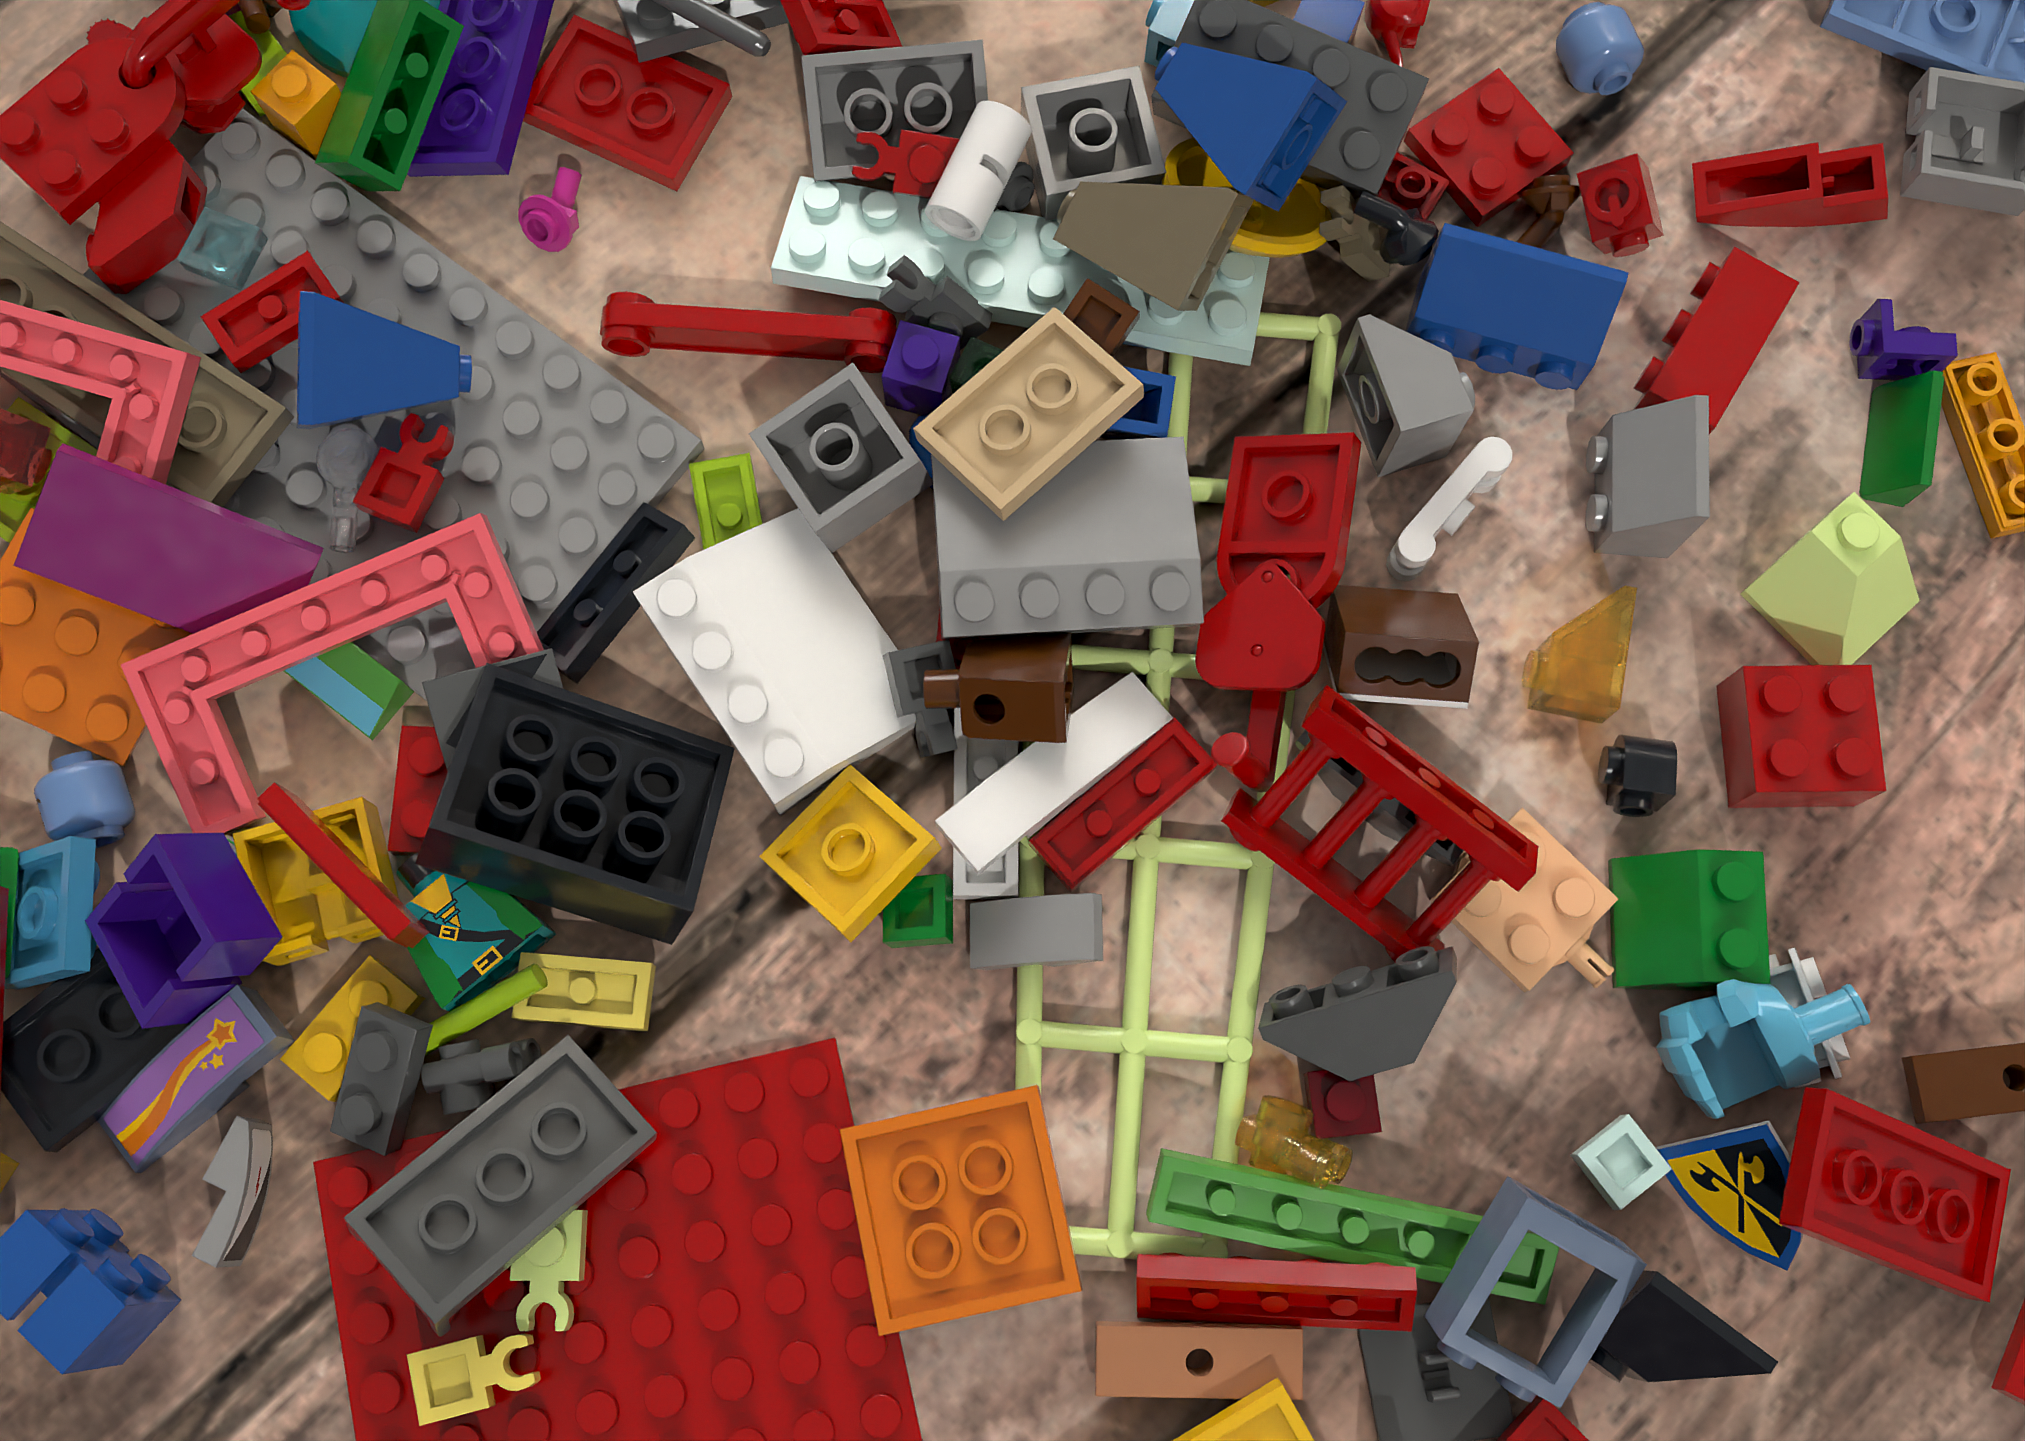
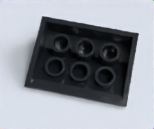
M486 663L415 864L672 945L694 911L735 748Z

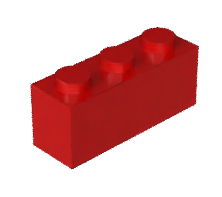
M1737 247L1732 249L1720 267L1709 262L1689 293L1699 299L1692 312L1689 313L1681 309L1661 340L1671 346L1664 359L1661 361L1653 356L1635 383L1633 389L1642 393V396L1633 410L1694 395L1709 396L1710 434L1720 421L1800 282Z

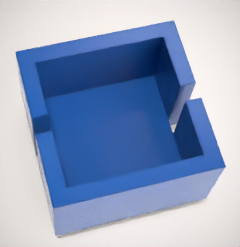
M65 1208L60 1210H26L0 1237V1314L7 1321L14 1320L41 1291L47 1299L17 1331L62 1375L123 1365L181 1301L166 1286L171 1280L166 1270L146 1255L138 1254L135 1259L127 1254L130 1250L119 1240L123 1236L120 1226L108 1215L97 1209H91L90 1211L68 1210Z

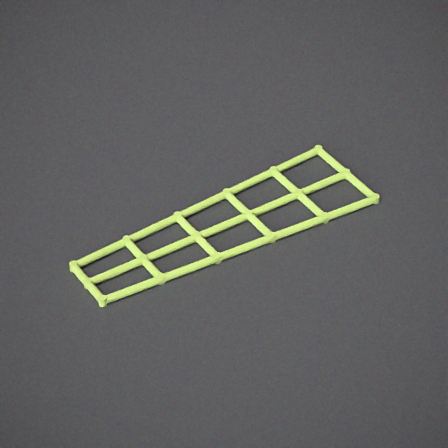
M1260 312L1256 336L1314 341L1302 434L1327 433L1338 339L1341 329L1340 319L1331 313L1317 317ZM1169 352L1168 375L1176 376L1167 437H1184L1187 456L1193 356ZM1189 476L1192 501L1225 504L1228 479ZM1175 627L1150 629L1148 650L1072 644L1073 669L1126 674L1133 672L1138 675H1146V688L1168 712L1171 677L1203 680L1196 668V654L1173 652ZM1296 690L1287 691L1273 784L1286 770ZM1021 741V752L1034 742ZM1257 792L1256 800L1259 801L1266 792ZM1160 816L1112 857L1115 859L1133 860L1122 1027L1042 1021L1043 965L1017 967L1015 1090L1038 1085L1041 1093L1042 1047L1120 1054L1107 1229L1069 1226L1075 1254L1137 1260V1254L1160 1255L1173 1252L1184 1256L1227 1258L1229 1238L1202 1233V1237L1134 1232L1146 1056L1223 1063L1211 1159L1238 1164L1275 862L1261 851L1254 852L1237 843L1161 837L1162 816ZM1045 825L1031 837L1025 836L1019 841L1018 898L1044 896L1045 863L1028 843ZM1159 862L1248 870L1227 1036L1148 1030Z

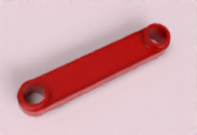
M618 291L607 296L606 305L602 309L600 335L602 336L601 345L604 349L627 357L644 356L650 352V348L844 361L847 366L854 363L860 372L881 373L884 370L897 331V319L890 312L877 308H859L851 311L849 316L659 304L654 303L652 299L639 293Z

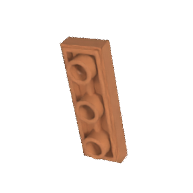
M1096 1321V1396L1242 1399L1278 1377L1291 1400H1303V1328L1301 1326L1242 1323ZM1204 1349L1209 1352V1358L1205 1365L1199 1368H1192L1186 1364V1358L1191 1351Z

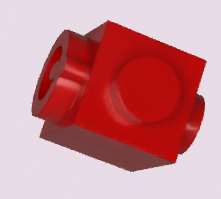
M1638 153L1576 173L1592 243L1603 254L1612 252L1613 257L1630 256L1646 250L1650 246L1649 240L1664 236L1649 168Z

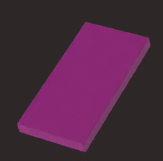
M62 443L55 454L13 566L194 634L308 586L324 548Z

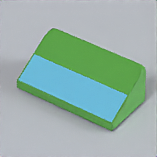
M353 642L284 670L286 674L372 741L414 693L402 680Z

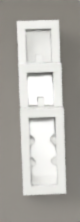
M1131 672L1071 715L1067 743H1032L936 819V827L976 874L980 875L1025 836L1031 837L1072 801H1076L1171 721L1173 717L1137 676Z

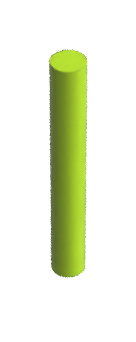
M535 963L430 1022L429 1024L433 1025L425 1056L547 987L548 981L540 966Z

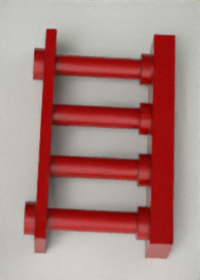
M1328 685L1311 702L1301 727L1308 731L1309 743L1259 801L1239 788L1232 796L1221 822L1229 827L1230 833L1239 844L1254 852L1261 851L1385 946L1386 952L1395 963L1399 956L1419 947L1429 946L1433 947L1435 951L1445 949V944L1436 937L1490 880L1498 882L1502 879L1519 892L1536 874L1538 845ZM1342 757L1362 772L1364 781L1310 841L1279 817L1330 758L1339 759ZM1384 798L1388 800L1396 798L1415 813L1417 822L1362 881L1332 857ZM1448 838L1468 853L1470 863L1414 921L1384 897L1437 839L1445 841Z

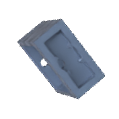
M1507 1176L1424 1317L1440 1339L1437 1343L1438 1349L1456 1363L1465 1368L1474 1369L1477 1362L1495 1371L1497 1373L1495 1376L1496 1381L1522 1400L1532 1402L1535 1396L1538 1395L1561 1408L1647 1264L1620 1239ZM1528 1230L1595 1267L1537 1365L1470 1328Z

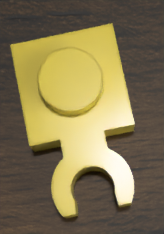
M518 1334L507 1337L500 1341L492 1351V1354L486 1355L483 1335L407 1354L419 1426L495 1406L492 1388L494 1384H498L506 1390L519 1391L538 1383L541 1380L540 1371L518 1375L512 1371L509 1364L510 1356L515 1349L534 1344L533 1335Z

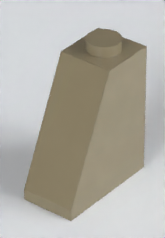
M1080 181L1077 189H1073L1067 194L1058 210L1057 222L1060 225L1053 240L1178 311H1197L1254 199L1236 189L1227 187Z

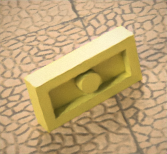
M527 952L520 953L518 972L535 963L545 973L548 985L515 1004L511 1018L517 1021L648 1031L656 966L653 963Z

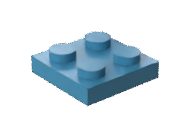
M69 836L19 853L11 972L9 977L5 979V989L20 990L90 972V962L95 953L97 943L85 920L93 912V895L100 879L99 865L95 861L96 839Z

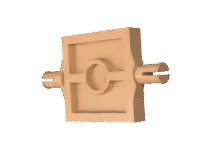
M1522 807L1507 822L1539 846L1536 874L1519 892L1502 879L1498 882L1490 880L1452 920V923L1523 992L1530 991L1552 967L1566 961L1580 972L1594 988H1597L1606 980L1605 977L1612 974L1614 968L1610 967L1585 942L1589 939L1594 924L1610 909L1618 898ZM1463 851L1459 856L1461 859L1456 865L1452 878L1429 900L1431 903L1470 863L1468 853Z

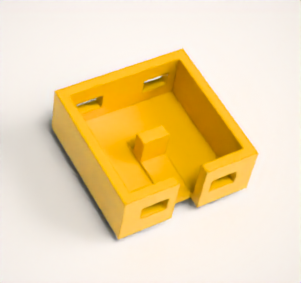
M361 796L313 810L322 822L399 899L377 806ZM275 822L233 834L238 860L283 936L262 961L281 966L328 952L327 940L341 937L356 944L384 935Z

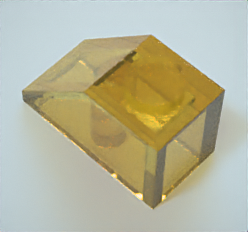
M1624 585L1554 631L1536 651H1529L1522 674V686L1530 688L1527 709L1600 724L1620 709L1637 593L1636 587Z

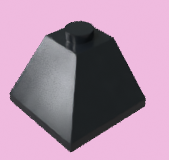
M1643 1270L1590 1358L1589 1363L1609 1378L1620 1383L1624 1375L1628 1378L1645 1382H1662L1771 1374L1778 1361L1658 1271Z

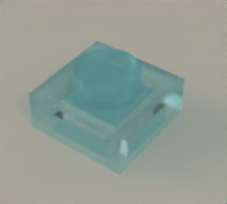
M204 207L177 260L189 272L241 291L268 238L260 227Z

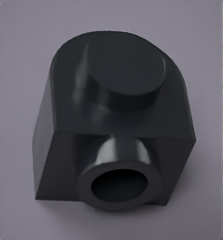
M1618 735L1613 746H1604L1599 761L1598 777L1601 784H1608L1606 805L1613 806V811L1619 815L1646 817L1652 815L1653 811L1657 812L1676 795L1677 749L1675 743L1659 739Z

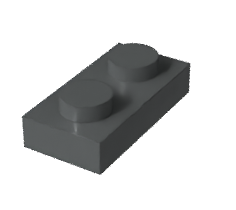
M379 1002L361 1007L330 1132L383 1156L401 1149L433 1025Z

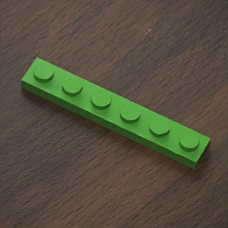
M1163 1148L1160 1150L1146 1210L1148 1221L1152 1223L1348 1264L1365 1265L1381 1262L1391 1266L1415 1267L1416 1278L1444 1283L1483 1216ZM1528 1230L1491 1291V1294L1545 1305L1559 1247Z

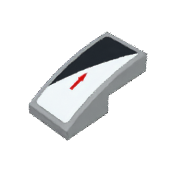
M236 1116L202 1179L226 1191L192 1254L193 1257L215 1268L241 1266L253 1241L264 1209L272 1170L273 1137L271 1124L261 1119Z

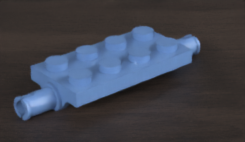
M1831 0L1820 25L1821 28L1924 70L1934 67L2025 83V0Z

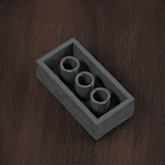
M1194 0L1174 44L1175 47L1179 48L1181 43H1187L1307 71L1348 101L1300 178L1326 190L1343 185L1352 194L1354 199L1360 198L1364 190L1377 196L1429 81V78L1248 0ZM1154 89L1151 96L1153 114L1186 128L1158 91Z

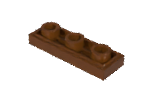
M2025 1042L1901 1058L1916 1124L2025 1111ZM2004 1071H2006L2010 1078L2009 1088L2003 1081Z

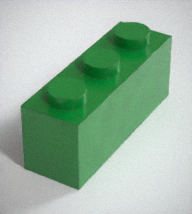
M378 0L316 157L315 164L365 191H401L464 26L424 0Z

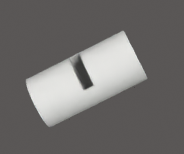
M981 101L977 104L926 206L925 214L935 226L947 234L962 240L976 241L980 239L1032 133L1030 124L1022 115L1012 108L994 101Z

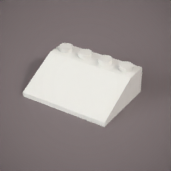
M799 508L695 553L633 591L642 610L780 816L830 784L849 764L853 767L857 766L916 727L917 719L915 714L897 717L882 655L897 651V648L829 549L815 534Z

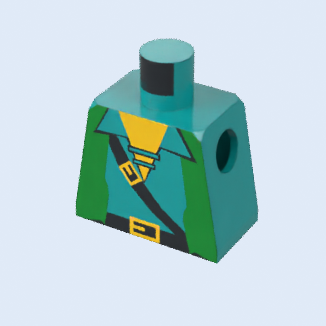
M418 853L407 859L396 872V876L414 896L405 906L430 931L413 948L408 946L407 949L435 1001L446 1011L450 1012L495 986L519 966L521 952L535 953L556 935L555 931L515 896L416 865Z

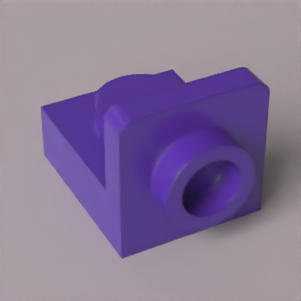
M1877 299L1863 316L1855 321L1850 333V351L1853 356H1857L1858 379L1900 380L1933 370L1942 372L1958 356L1956 333L1931 332L1930 329L1921 326L1906 327L1895 331L1891 299Z

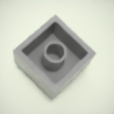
M1140 66L1021 87V115L1027 120L1032 129L1025 147L1029 164L1033 169V181L1041 215L1045 217V221L1057 219L1058 210L1064 198L1070 191L1077 189L1080 181L1162 185V178L1166 173Z
M851 363L749 433L815 534L831 553L933 485V481L920 458L854 363Z

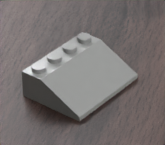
M1184 437L1094 441L1004 521L931 454L941 640L1192 627L1204 623L1200 553Z

